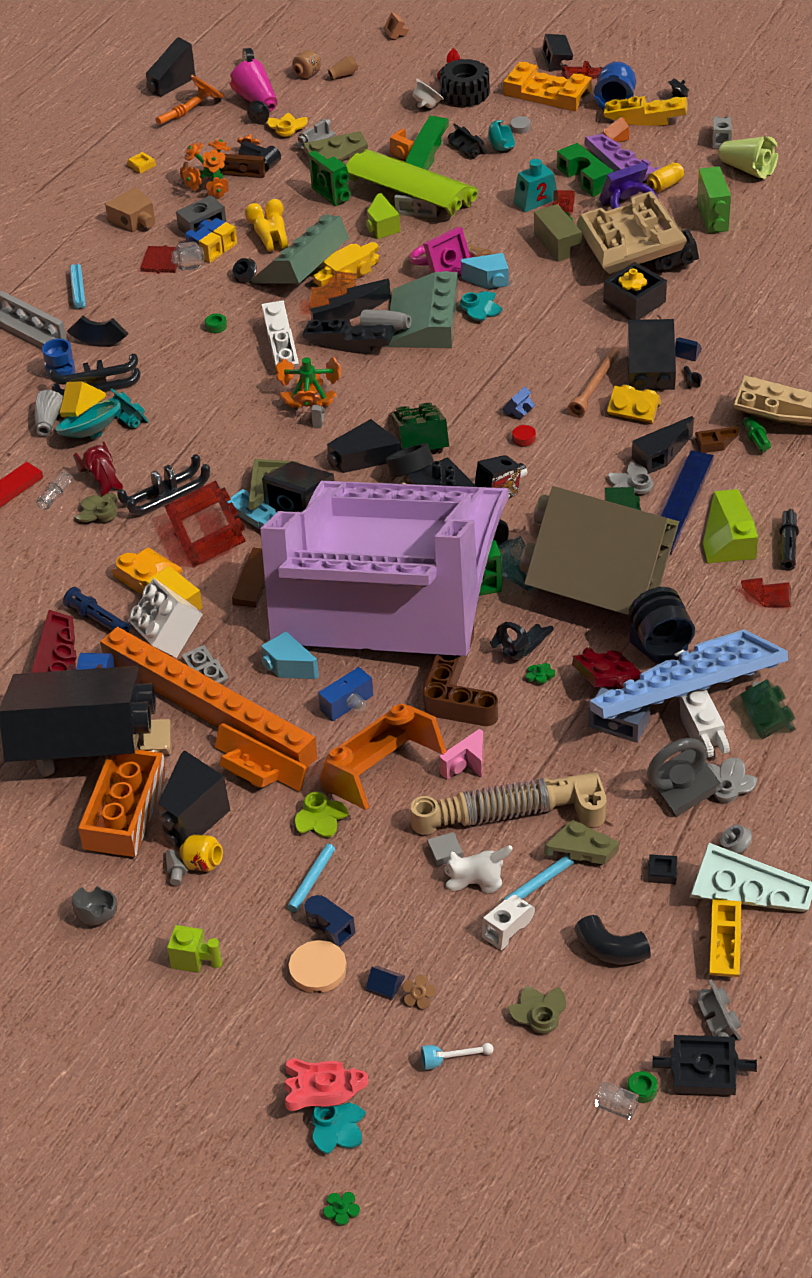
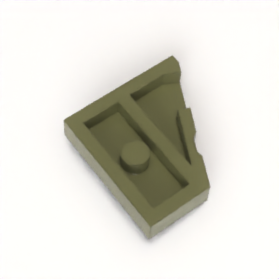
M571 820L545 844L544 854L553 856V851L570 853L569 859L587 860L592 863L605 865L619 851L620 842L586 827L582 823Z

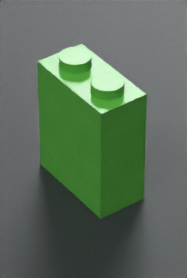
M720 166L700 168L698 173L697 206L707 233L729 231L731 194Z

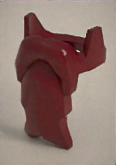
M102 442L103 446L96 445L88 448L83 454V459L80 458L77 452L74 453L73 457L79 472H92L94 480L100 485L101 496H104L111 489H123V484L117 479L111 453L105 442Z

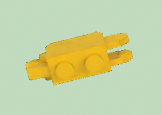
M370 242L363 246L350 244L332 253L323 261L324 268L313 275L314 283L320 288L333 285L338 289L371 272V266L380 261L379 255L376 254L379 250V245L376 242Z

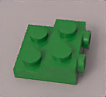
M317 151L308 153L311 188L334 206L348 201L351 193L347 183L349 174L345 163L334 156L326 159Z

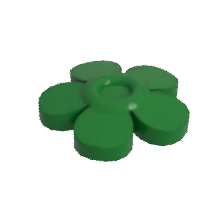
M547 663L531 665L528 667L526 679L541 684L546 683L547 679L555 677L556 673L554 669H551L550 664Z
M345 1192L341 1199L338 1193L330 1194L327 1198L329 1206L324 1208V1216L327 1219L335 1218L336 1224L340 1226L347 1225L349 1217L356 1218L360 1213L359 1205L354 1204L356 1200L355 1195L351 1192Z

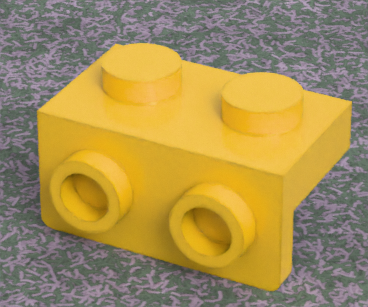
M629 385L614 386L607 413L608 415L653 424L657 407L661 406V399L653 390L645 389L644 391H639Z

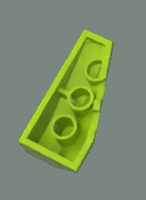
M739 490L714 491L703 540V550L707 564L756 559L758 535L753 518Z

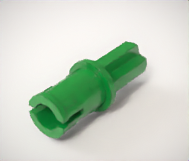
M750 415L745 417L742 424L748 432L749 440L754 442L761 452L765 453L766 450L771 448L765 428L759 424L754 415H752V418Z

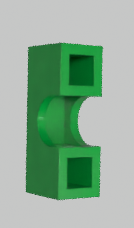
M578 143L557 151L558 170L568 178L574 175H581V188L592 197L601 194L607 174L614 172L611 168Z

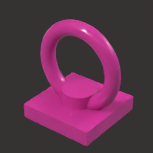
M456 227L423 243V245L414 249L409 255V260L412 264L418 266L429 265L431 273L443 271L457 272V276L461 274V259L470 258L463 228ZM426 253L427 257H419L422 254Z

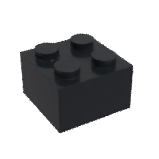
M633 262L604 281L603 302L632 320H639L666 302L667 280ZM630 269H636L647 280V284L638 291L632 289L625 290L619 284V278L629 272Z

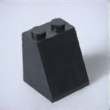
M674 319L628 320L629 386H632L635 390H675Z
M291 461L263 476L262 484L265 504L274 508L275 512H303L307 508L320 481H334V474Z
M184 750L180 754L158 802L164 838L170 845H178L179 847L184 844L189 836L194 834L203 835L231 811L224 776Z

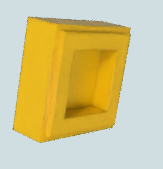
M144 152L127 160L128 167L139 174L156 166L155 159Z

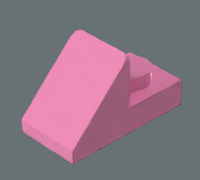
M478 729L447 750L445 754L439 756L440 774L448 780L455 774L461 773L467 766L482 777L484 744L483 731L481 729Z

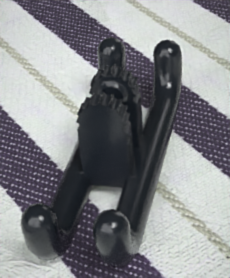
M131 354L129 362L105 368L103 367L102 360H97V369L90 370L88 362L83 363L84 372L70 375H58L57 371L52 369L49 371V377L55 384L52 385L51 389L64 396L65 390L61 389L59 384L64 385L67 382L87 381V384L103 392L132 386L139 381L141 376L139 368H135L138 364V356ZM132 371V375L128 378L108 382L106 380L107 376Z
M194 454L191 457V464L186 470L175 474L171 465L168 464L163 467V481L160 474L155 470L150 473L152 486L131 496H127L126 491L120 489L117 492V497L121 503L127 505L130 513L141 516L202 487L210 477V467L207 464H203L201 466V474L197 479L177 488V484L191 478L198 471L201 459L199 455ZM153 495H156L158 497L141 506L136 505L137 503Z

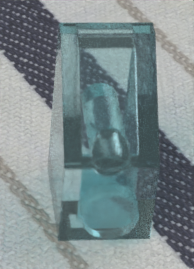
M517 536L504 541L498 546L501 553L502 576L529 591L534 587L524 584L527 573L520 570V560L526 544L521 536Z

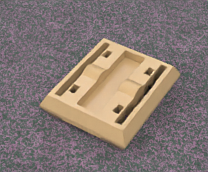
M652 191L632 197V203L609 211L598 208L580 215L576 223L577 227L582 231V235L603 269L609 274L622 270L633 262L641 264L683 249L687 241L686 237Z

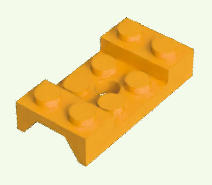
M520 61L503 81V95L575 112L578 110L580 97L583 92L591 93L592 77L574 73L570 79L556 77L547 73L537 72V65Z

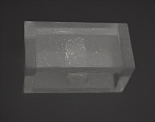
M603 1081L595 1096V1106L631 1120L638 1107L639 1095Z

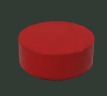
M519 425L512 431V440L519 446L532 445L536 440V431L532 426Z

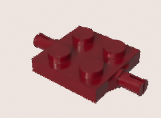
M587 647L583 650V655H573L572 666L594 687L607 686L621 690L624 688V682L630 679L634 680V682L640 680L641 672L618 651L611 650L607 651V653L598 654L591 647L589 649Z

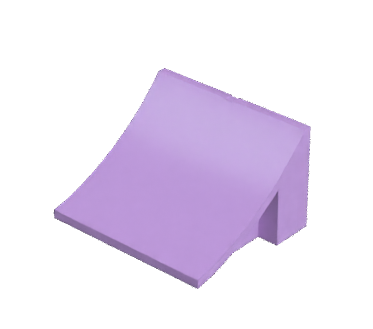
M320 481L307 508L303 512L278 511L260 528L270 640L286 631L303 646L350 649L369 648L381 651L466 656L470 649L476 607L488 555L501 514L509 498L508 488Z

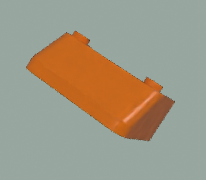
M397 704L393 706L386 714L330 751L326 756L319 775L323 789L367 810L370 806L359 775L408 740L414 741L442 755L447 752L436 717L409 705Z

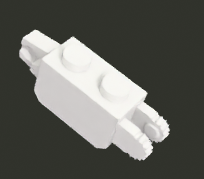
M696 689L687 692L685 696L679 697L680 716L689 737L697 739L704 744L707 757L713 756V746L717 745L723 754L729 753L730 747L724 733L725 725L707 690Z

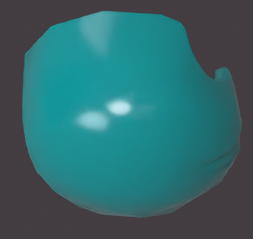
M503 120L492 122L488 128V140L494 149L498 151H506L515 147L513 133L508 125H501Z

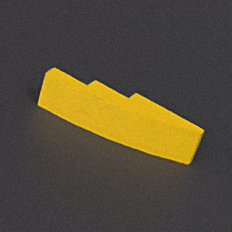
M712 899L709 975L739 977L742 901Z

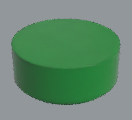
M216 313L205 318V329L208 332L221 333L226 330L227 320L224 315Z
M638 1071L628 1078L627 1093L632 1100L638 1103H647L656 1097L658 1082L651 1073Z

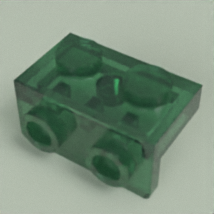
M766 679L740 694L757 734L762 740L784 727H787L791 732L796 730L792 722L795 716L788 705L785 706L783 700L786 699V696L779 685L774 686Z

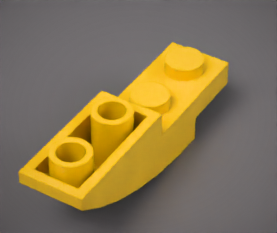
M633 96L623 100L614 99L605 103L604 116L614 121L623 117L626 123L631 125H668L669 117L687 115L688 102L686 97H673L662 101L654 100L649 103L646 102L645 96Z

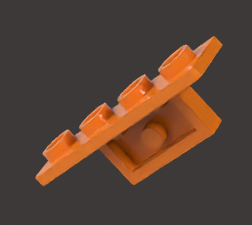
M224 723L219 725L215 748L226 753L221 756L219 766L229 770L233 775L250 781L256 787L262 788L278 780L297 791L302 790L307 770L304 764Z

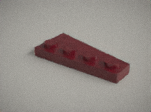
M48 610L31 673L77 670L72 616Z

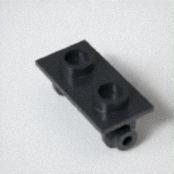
M455 123L453 124L456 130L447 137L450 144L471 158L477 157L480 151L486 154L483 147L484 142L479 136L471 135L464 126L461 128Z

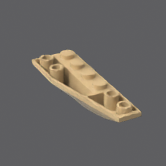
M744 376L733 408L735 411L781 423L812 427V392L761 380L756 377Z

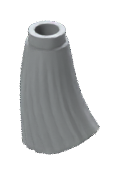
M363 310L360 315V325H393L394 330H403L410 328L411 316L388 310Z
M53 390L40 391L36 396L35 426L37 433L41 436L50 434L55 420L60 413L63 396Z

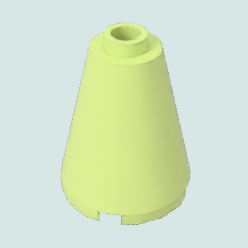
M769 136L725 141L718 149V156L722 162L755 177L765 179V176L771 175L776 167L778 153H775V147L778 146L775 139Z

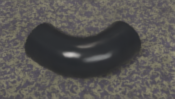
M589 915L582 918L574 927L580 943L591 955L603 962L624 965L644 961L651 957L648 940L642 931L624 936L613 935L608 932L597 915Z

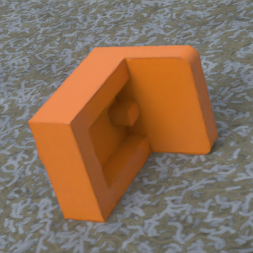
M400 129L390 137L391 155L405 161L414 144V141L406 138V130Z

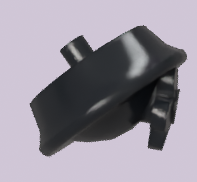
M673 78L671 81H668L673 90L672 97H688L690 89L684 85L685 80L680 82Z
M255 100L248 105L247 114L252 122L261 125L268 121L270 109L266 103Z
M250 258L239 259L234 264L232 270L235 280L239 283L250 281L256 274L257 266L255 261Z

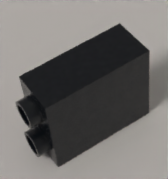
M139 666L13 674L0 705V732L4 762L134 754L139 734L151 733V715L156 713L154 684L141 683Z

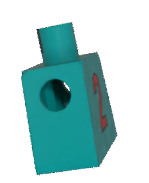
M540 159L530 160L529 169L523 170L517 175L514 203L524 212L558 200L554 173L542 164Z

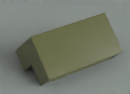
M558 204L534 211V234L558 262L570 258V247L582 243V231Z

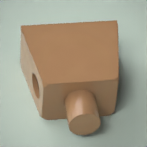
M137 187L105 203L108 222L126 230L136 231L143 226L151 228L155 224L153 203Z

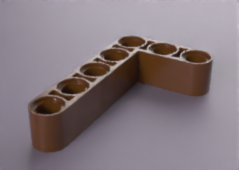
M473 624V629H472L470 647H471V645H472V642H473V639H474V634H475V633H474V624ZM437 654L423 689L425 713L436 718L474 725H494L498 721L497 695L490 691L457 686L468 654L466 656Z

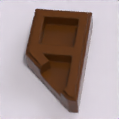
M736 426L695 432V440L700 453L723 451L738 436L739 428Z

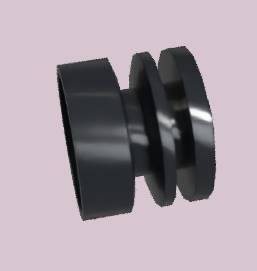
M656 587L641 593L629 608V618L638 633V637L646 652L652 656L666 657L674 655L687 647L695 636V626L679 594L670 587Z

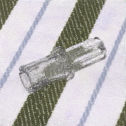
M62 471L54 482H49L46 485V490L36 499L38 507L42 510H48L55 500L61 498L63 490L73 479L72 475L67 471Z

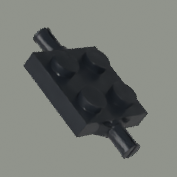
M674 1035V1048L671 1057L653 1055L652 1069H671L674 1077V1093L736 1095L738 1071L757 1072V1059L738 1058L735 1050V1037Z

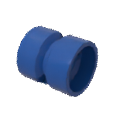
M59 338L47 341L42 347L47 377L50 379L49 371L55 369L58 375L62 376L75 374L76 370L70 343L65 339Z

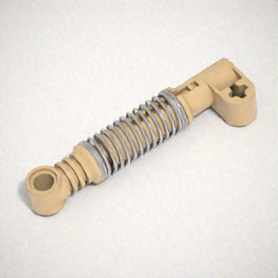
M597 772L552 780L547 777L537 778L536 782L531 779L530 783L525 780L524 784L519 781L518 785L513 782L511 787L509 783H507L505 788L501 784L500 789H498L497 785H495L494 790L489 786L488 791L483 787L482 792L477 788L476 797L472 789L470 794L466 790L453 796L452 800L450 797H447L445 801L443 798L439 799V803L432 797H417L411 803V826L416 833L428 835L436 831L441 826V823H443V826H447L448 822L450 825H453L454 821H456L457 824L461 823L464 826H470V824L475 825L477 821L481 824L483 820L487 823L489 819L493 822L495 818L498 821L501 817L505 820L507 816L511 819L513 815L517 818L519 814L524 816L525 813L530 815L531 812L536 814L537 811L545 813L552 811L557 806L574 804L578 819L582 824L587 827H598L606 819L607 800Z

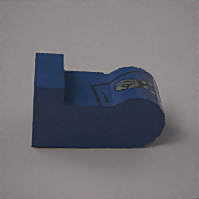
M315 895L306 900L304 907L307 924L312 928L323 931L328 942L340 947L356 933L354 917L326 897Z

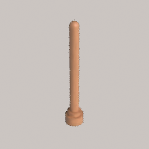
M612 347L582 394L571 400L568 405V411L572 416L578 418L584 416L588 410L587 401L620 353L619 347Z

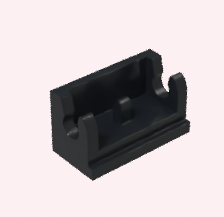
M545 34L541 51L548 70H567L569 68L568 65H561L560 63L563 60H573L574 55L566 35Z

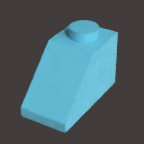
M499 253L461 259V278L486 289L509 286V268L504 254Z
M283 632L261 646L263 666L268 671L271 670L279 678L316 679L319 677L317 659L288 632Z

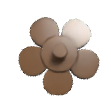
M425 975L416 976L415 983L412 980L404 982L403 990L410 993L404 997V1002L408 1006H414L417 1002L419 1008L425 1009L430 1005V1000L427 997H434L436 995L434 985L426 986L428 979Z

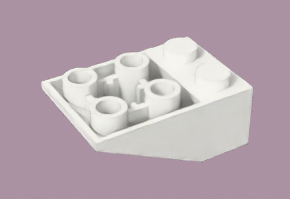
M153 578L151 583L144 588L143 596L138 605L132 608L128 621L152 646L177 658L203 614L195 606Z

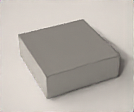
M454 832L427 839L428 847L437 866L447 863L452 851L463 858V851Z

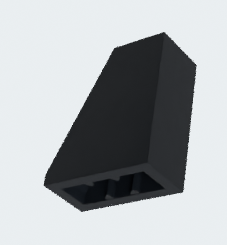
M180 37L173 41L146 72V84L150 92L162 97L192 80L190 75H195L192 44Z
M369 419L327 443V460L331 466L336 467L342 473L387 464L386 458L401 450V441L375 421Z

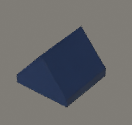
M680 337L676 338L675 357L696 361L702 351L701 345L697 341Z
M372 966L366 991L393 1000L405 979V975L380 966Z

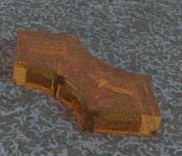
M335 271L332 280L328 284L316 288L311 287L309 310L329 304L328 298L347 294V288L356 286L357 274Z

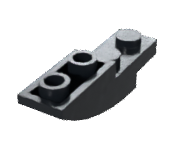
M349 319L312 320L308 322L302 336L308 341L333 350L370 354L374 346H389L395 330L393 325L352 326Z

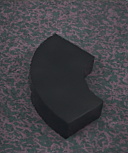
M84 315L67 330L77 340L95 346L115 344L129 334L114 318L106 322H95L89 320Z

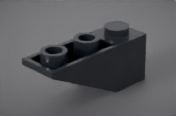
M690 416L633 440L632 459L647 469V474L667 467L693 436L694 417Z

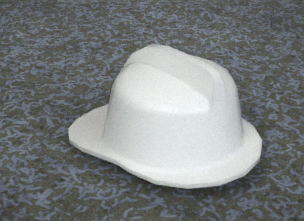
M416 79L417 84L412 96L418 101V107L425 106L432 109L444 99L431 87Z

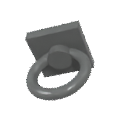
M693 738L680 739L665 746L654 756L647 770L649 783L657 789L676 817L723 788L718 778L705 762L707 751L704 744ZM685 750L676 757L664 763L673 754Z

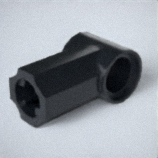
M244 141L238 151L239 155L264 156L265 171L271 169L281 160L280 151L271 145L264 148Z

